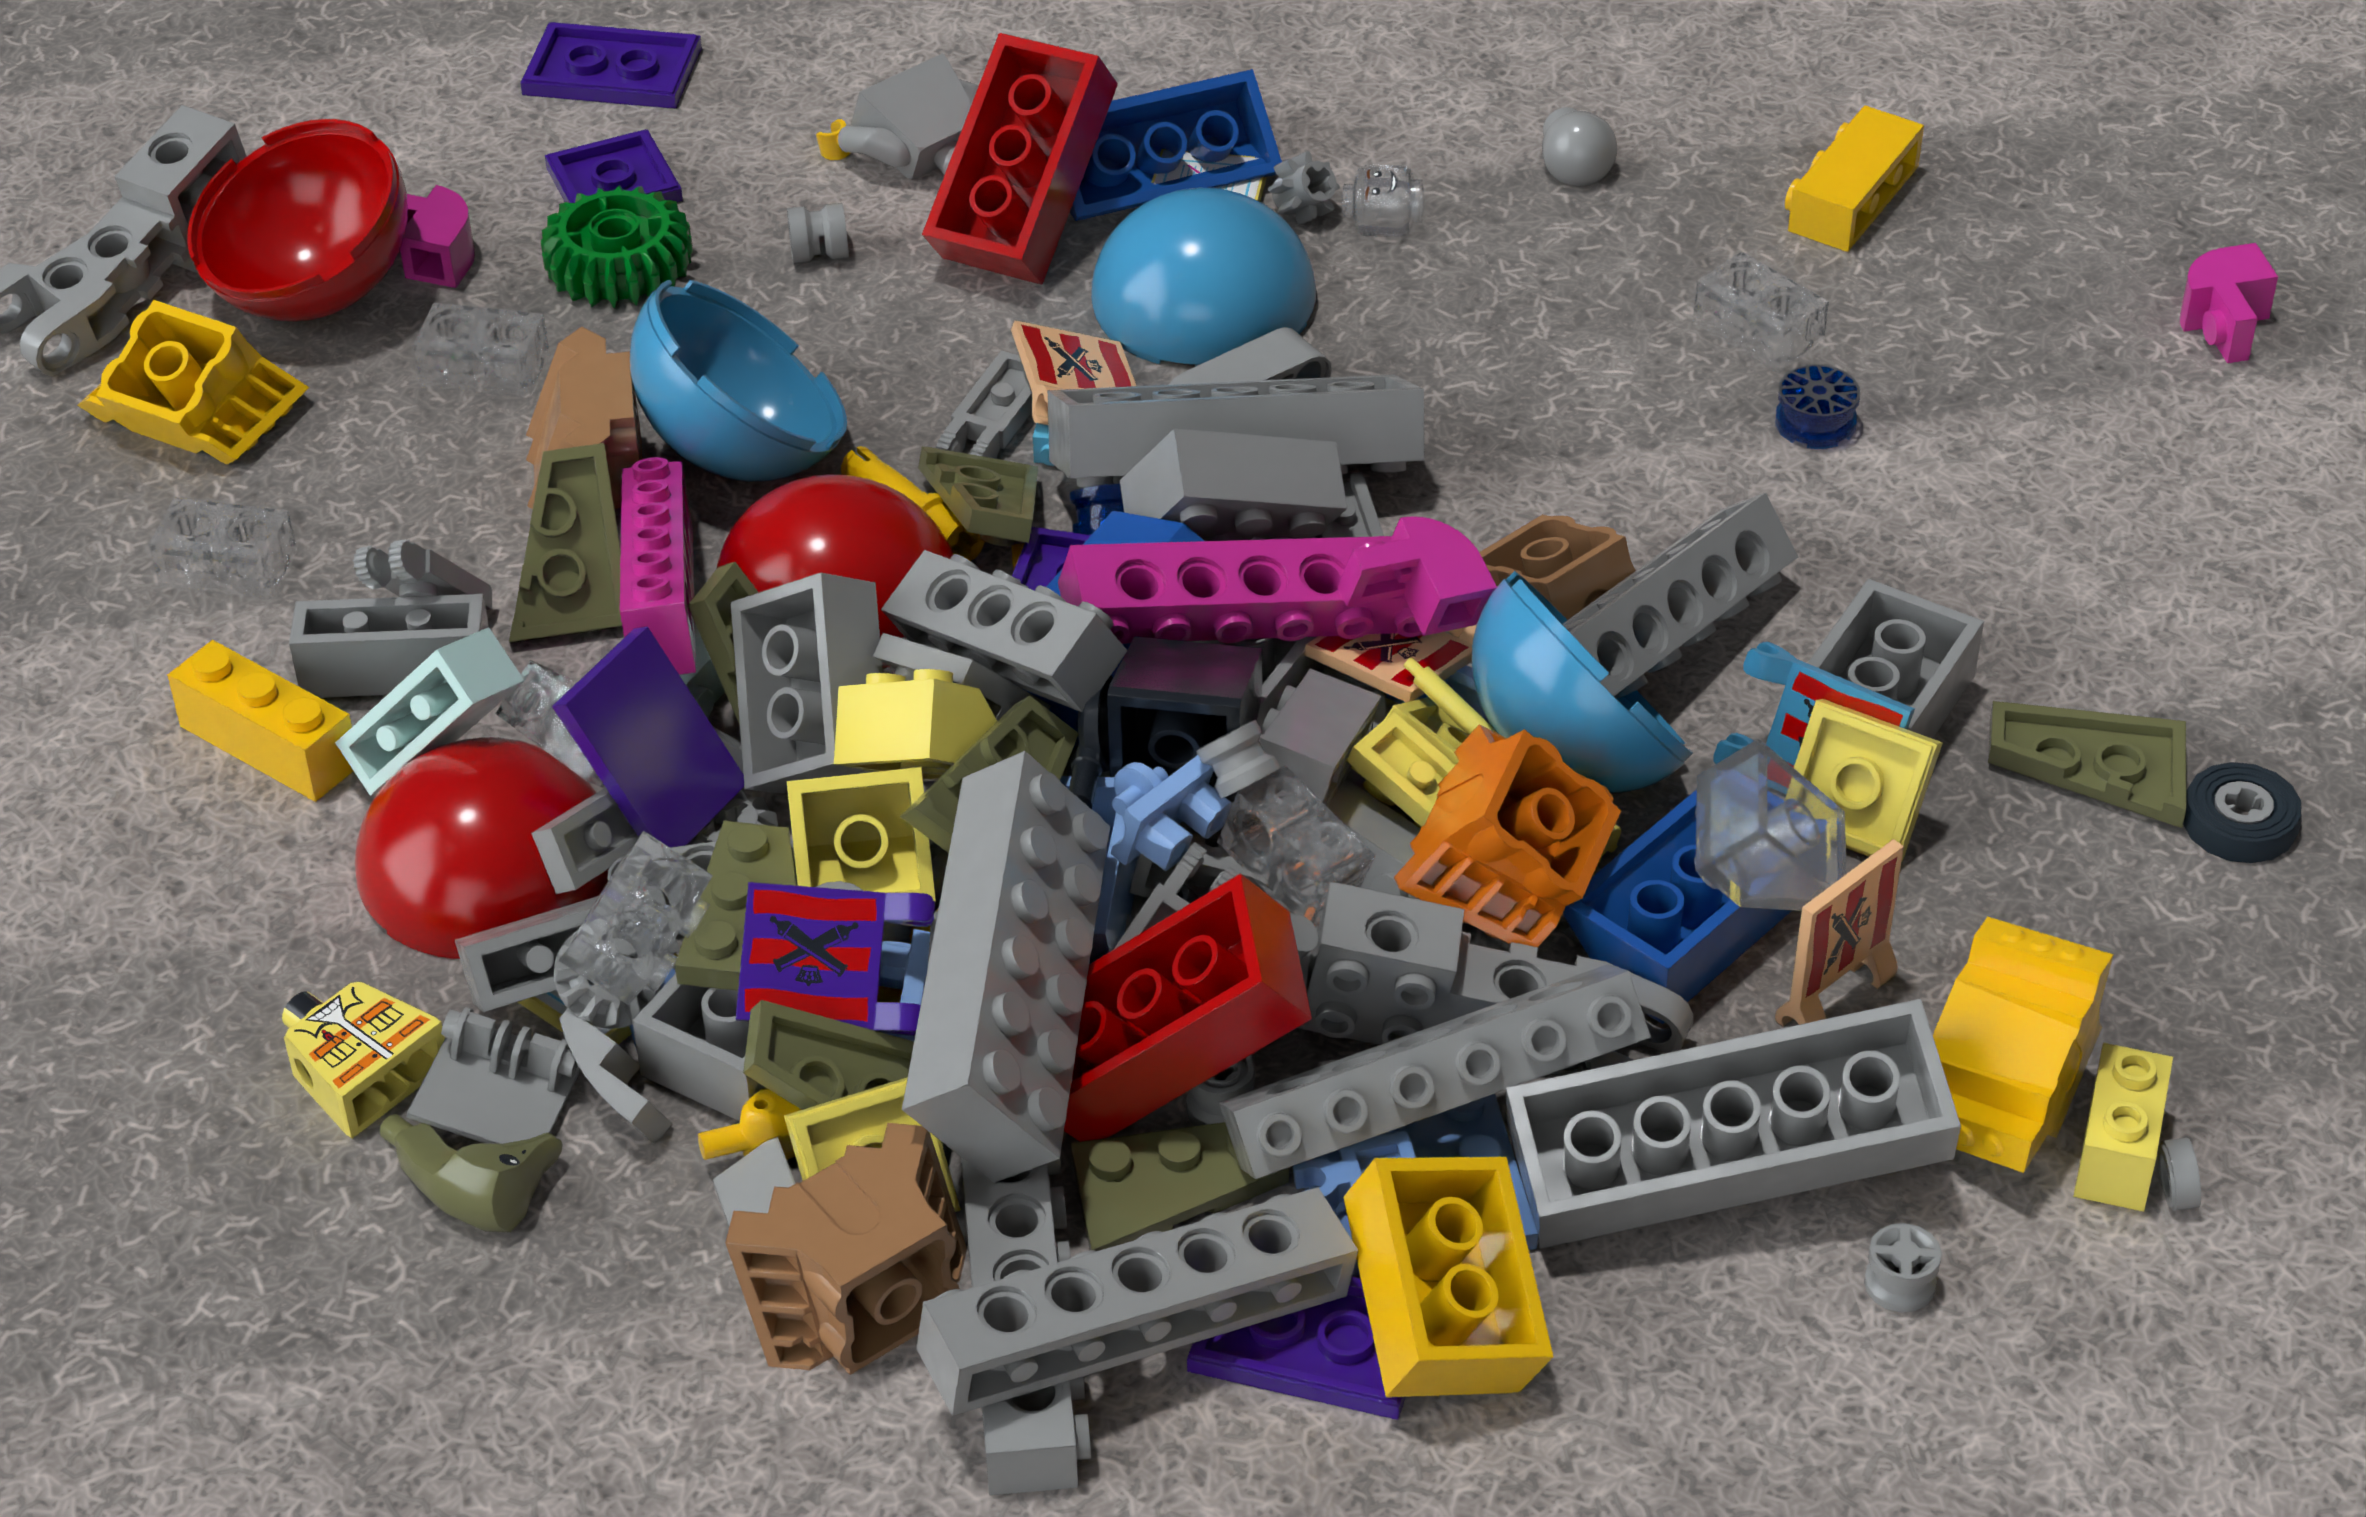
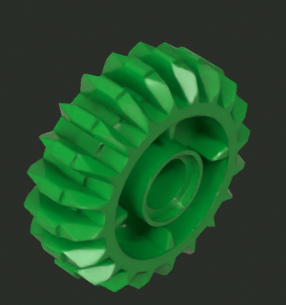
M619 185L614 191L605 192L598 187L596 194L590 196L579 193L576 195L575 203H560L559 212L547 216V227L542 230V258L549 280L555 283L557 292L568 291L572 301L586 296L591 307L598 304L602 299H608L612 307L615 308L620 299L628 298L637 306L640 295L646 294L650 296L663 282L670 280L672 282L670 286L675 287L676 278L687 276V266L691 263V254L693 253L690 224L686 220L685 213L679 211L677 202L664 200L662 192H653L646 195L642 186L632 191H626Z

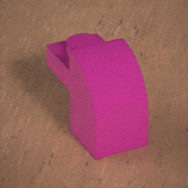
M438 185L433 188L427 198L407 194V225L400 248L405 278L456 288L471 268L475 258L473 236L466 202L456 192Z
M2256 243L2218 248L2206 252L2191 264L2188 271L2180 312L2181 327L2184 332L2203 329L2207 343L2209 345H2216L2227 363L2249 360L2257 321L2270 318L2278 275Z
M1417 516L1401 517L1390 542L1372 541L1360 546L1358 549H1353L1337 586L1346 607L1404 596L1423 636L1477 625L1484 605L1497 587L1481 554L1465 535L1441 521Z

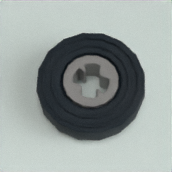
M2230 762L2212 765L2198 773L2186 791V813L2183 825L2191 840L2206 852L2225 860L2243 863L2273 860L2288 851L2299 834L2302 822L2301 799L2294 787L2276 772L2256 764ZM2241 809L2248 811V815L2236 813V810Z

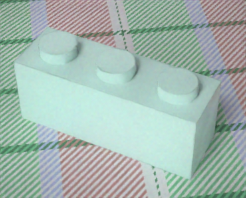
M488 627L434 651L335 743L371 796L379 792L396 772L416 757L438 746L460 739L525 680Z

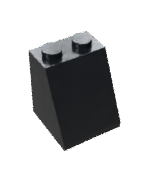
M1134 636L1109 685L1107 693L1110 777H1115L1120 769L1133 762L1143 763L1152 770L1155 767H1161L1170 776L1196 757L1198 749L1249 722L1257 721L1262 698V648ZM1213 771L1209 784L1215 788L1217 776ZM1243 789L1225 798L1230 802L1240 803Z

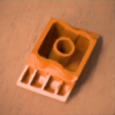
M1479 724L1454 751L1459 762L1438 784L1440 788L1437 794L1438 798L1427 821L1421 827L1418 835L1410 842V846L1415 854L1394 876V879L1400 890L1422 901L1465 909L1463 923L1470 924L1484 931L1490 937L1500 939L1508 944L1514 942L1539 947L1557 927L1565 907L1583 898L1621 810L1612 803L1614 798L1607 787L1571 769L1563 762L1557 748L1546 739L1533 737L1525 729L1506 738Z

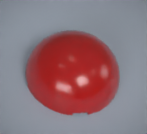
M318 119L296 123L261 137L265 145L249 154L238 164L231 158L206 185L190 217L187 234L188 250L200 277L218 296L237 309L257 317L275 321L297 322L314 320L351 306L367 295L383 279L393 265L405 235L408 216L407 191L402 172L390 149L382 140L376 137L374 132L362 125L339 119Z
M830 474L792 481L772 490L751 505L728 534L720 553L717 568L736 562L759 593L818 573L875 582L880 639L882 634L885 633L908 640L881 611V608L924 550L948 559L953 556V552L934 520L917 503L904 494L870 479L851 475ZM882 662L883 672L896 670Z
M480 737L458 740L438 746L403 766L386 782L370 804L363 818L356 844L355 872L360 898L372 918L382 928L387 930V934L396 941L423 953L438 957L460 959L455 943L456 939L604 895L609 887L607 879L609 869L576 890L556 894L531 834L597 792L572 765L542 747L520 740Z

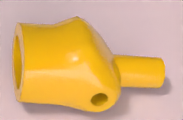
M763 1088L744 1103L740 1115V1123L698 1133L701 1155L704 1160L740 1151L746 1156L764 1142L778 1137L786 1160L794 1158L796 1156L784 1115L802 1109L768 1088Z

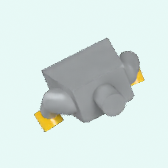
M942 53L860 91L851 122L852 126H846L844 120L837 119L831 123L832 133L818 132L816 134L820 153L829 160H841L851 153L865 154L893 168H897L908 179L915 180L938 168L945 175L978 85L958 79L948 59Z

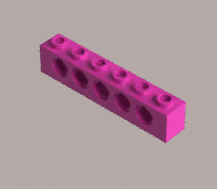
M660 457L646 458L637 461L630 468L622 469L620 616L623 634L625 638L634 628L648 626L679 675L696 673L695 622L687 606L694 598L693 525L682 461L668 462L667 459Z
M1392 536L1070 545L1058 580L1060 595L1067 603L1079 606L1083 601L1088 602L1106 613L1114 623L1110 630L1122 644L1131 643L1134 636L1178 641L1218 640L1223 643H1236L1245 639L1266 638L1296 641L1305 637L1340 636L1345 639H1356L1367 634L1399 633L1405 637L1422 635L1404 596L1346 607L1337 588L1353 549H1358L1360 546L1372 541L1387 543L1390 542Z

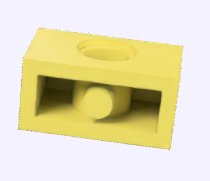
M2103 1043L2073 1197L2144 1212L2157 1157L2173 1061L2172 1056Z

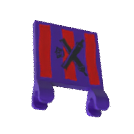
M748 882L736 1021L749 1022L751 1009L761 1000L882 1033L915 1036L921 1005L914 1003L877 1002L884 922L917 927L932 925L935 910L932 896L924 893H884Z

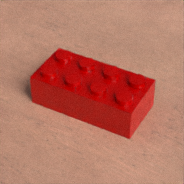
M1003 33L998 34L922 232L923 237L943 259L1024 281L1043 284L1118 86L1117 81L1099 56Z
M1240 873L1089 964L1064 1131L1079 1142L1108 1138L1311 1020L1312 1016L1290 911Z

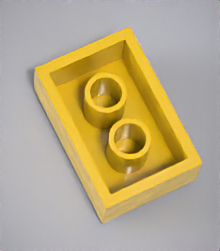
M1507 1157L1374 1158L1343 1198L1352 1240L1358 1249L1356 1259L1386 1397L1520 1392L1554 1356Z

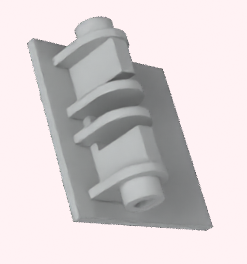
M465 1007L462 1012L450 1009L444 1020L441 1032L446 1038L408 1109L406 1118L483 1143L503 1144L530 1139L546 1132L551 1133L581 1069L574 1059L566 1039L559 1041L534 1033L531 1040L532 1028L523 1026L517 1036L511 1034V1021L503 1020L499 1029H495V1019L476 1014L471 1008Z

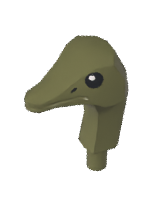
M393 1114L388 1116L380 1126L381 1137L396 1147V1154L401 1169L419 1190L445 1213L485 1232H511L526 1216L531 1198L543 1174L558 1160L563 1147L560 1139L546 1132L530 1139L503 1144H472L462 1147L457 1151L448 1147L435 1130L425 1123L413 1126L400 1115Z

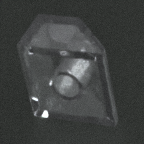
M1759 738L1697 775L1695 866L1696 872H1698L1701 879L1709 887L1719 889L1739 907L1802 911L1804 905L1846 875L1845 811Z

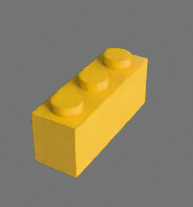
M1864 105L1849 123L1844 122L1840 126L1834 141L1826 151H1818L1810 169L1802 179L1796 178L1791 183L1785 198V209L1790 211L1788 231L1848 252L1919 167L1924 125Z
M213 639L167 674L180 727L314 802H317L353 772V769L335 743L352 728L349 713Z

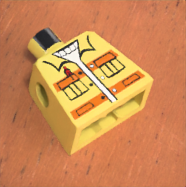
M363 982L348 984L325 1002H322L310 992H300L290 999L282 1014V1021L289 1028L284 1036L293 1076L351 1139L421 1086L445 1040V1037L441 1034L442 1022L436 1017Z

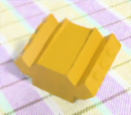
M153 300L149 308L140 313L133 321L130 328L129 341L120 356L112 360L105 367L101 376V383L77 406L100 421L107 423L115 420L132 432L193 453L203 450L220 462L229 464L237 460L245 451H249L258 443V438L270 431L276 425V420L279 417L285 416L292 409L293 403L310 387L262 357L246 341L237 327Z
M1987 916L1973 937L1968 962L1954 982L1933 1033L1935 1045L1961 1124L1956 1150L2024 1173L2047 1135L2057 1138L2102 1029L2100 1005L2114 954Z

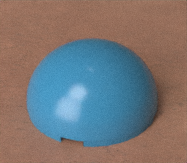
M1198 187L1177 190L1154 198L1130 213L1114 229L1105 242L1096 262L1092 278L1091 300L1100 327L1111 340L1121 342L1124 350L1157 364L1164 360L1175 363L1195 364L1196 367L1276 329L1292 328L1300 334L1307 326V321L1314 309L1316 287L1314 271L1308 253L1299 236L1280 215L1267 205L1241 193L1220 188Z
M667 280L651 293L641 308L633 329L630 345V372L636 397L643 413L653 429L677 454L712 474L734 480L756 482L782 479L805 471L825 458L838 445L847 429V416L842 401L824 372H820L815 378L798 358L793 355L799 345L779 327L742 301L719 289L697 281L690 280L682 288L670 286L672 282Z
M1516 571L1507 579H1503L1492 592L1482 609L1472 645V669L1476 693L1481 707L1495 731L1508 738L1525 729L1533 737L1546 739L1557 748L1565 764L1575 772L1607 787L1610 793L1634 791L1656 784L1684 765L1693 752L1684 746V740L1637 690L1616 699L1600 683L1609 672L1562 625L1567 619Z

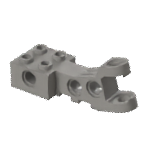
M181 105L114 176L122 198L88 234L37 266L8 263L0 269V299L8 294L13 296L9 308L0 314V334L8 333L36 316L27 325L20 340V351L26 361L48 376H54L91 356L115 339L129 324L125 314L141 297L151 300L164 286L160 276L171 264L198 273L188 250L187 234L189 221L199 196L221 167L231 158L238 164L247 157L235 123ZM57 334H62L59 346L52 353L43 355V349L47 341Z
M1330 881L1317 928L1319 941L1309 957L1306 992L1312 1019L1297 1028L1319 1032L1328 1037H1343L1382 1045L1607 964L1614 965L1577 956L1575 965L1537 958L1538 947L1514 942L1510 943L1508 952L1470 944L1471 933L1462 932L1465 909ZM1630 972L1643 1014L1658 1017L1670 1027V1029H1662L1646 1022L1651 1038L1636 1044L1665 1053L1679 1051L1693 1024V1013L1689 1004L1670 989ZM1612 1051L1553 1072L1552 1074L1563 1076L1633 1061L1634 1059Z

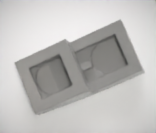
M567 1008L559 1020L566 1042L583 1074L596 1091L625 1120L654 1144L666 1133L673 1123L646 1098L627 1085L640 1068L639 1064L615 1041L587 1021L575 1016Z

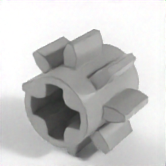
M1306 151L1274 166V170L1279 177L1272 186L1268 187V191L1272 193L1273 201L1278 207L1280 215L1283 213L1296 214V220L1299 225L1315 219L1316 215L1323 216L1334 210V206L1329 199L1336 190L1340 189V185L1336 183L1335 175L1328 161L1325 163L1312 161L1310 151Z

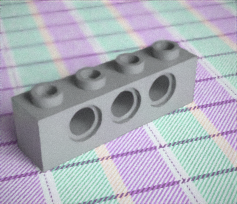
M924 550L881 608V611L909 641L974 660L1026 691L1083 712L1086 702L1102 688L1128 651L1110 630L1114 625L1111 618L1098 607L1084 601L1079 606L1072 605L1045 586L1039 585L1035 591L1026 588L1014 577L1001 570H995L992 575L988 574L958 554H953L948 559Z

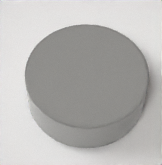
M2186 1137L2161 1141V1144L2158 1145L2157 1164L2159 1179L2168 1207L2172 1208L2173 1211L2199 1208L2201 1205L2200 1175L2190 1139Z

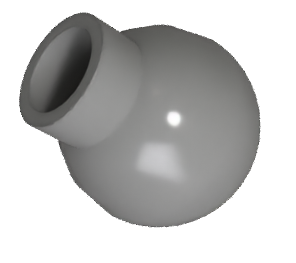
M1570 107L1559 108L1546 118L1543 125L1542 154L1547 170L1555 179L1568 185L1585 186L1600 181L1610 172L1617 156V141L1612 128L1605 120L1593 113L1577 111Z

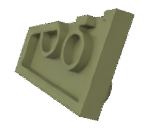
M922 446L918 469L968 532L980 534L981 540L993 545L1012 546L1016 541L1029 543L1034 514L1038 466Z

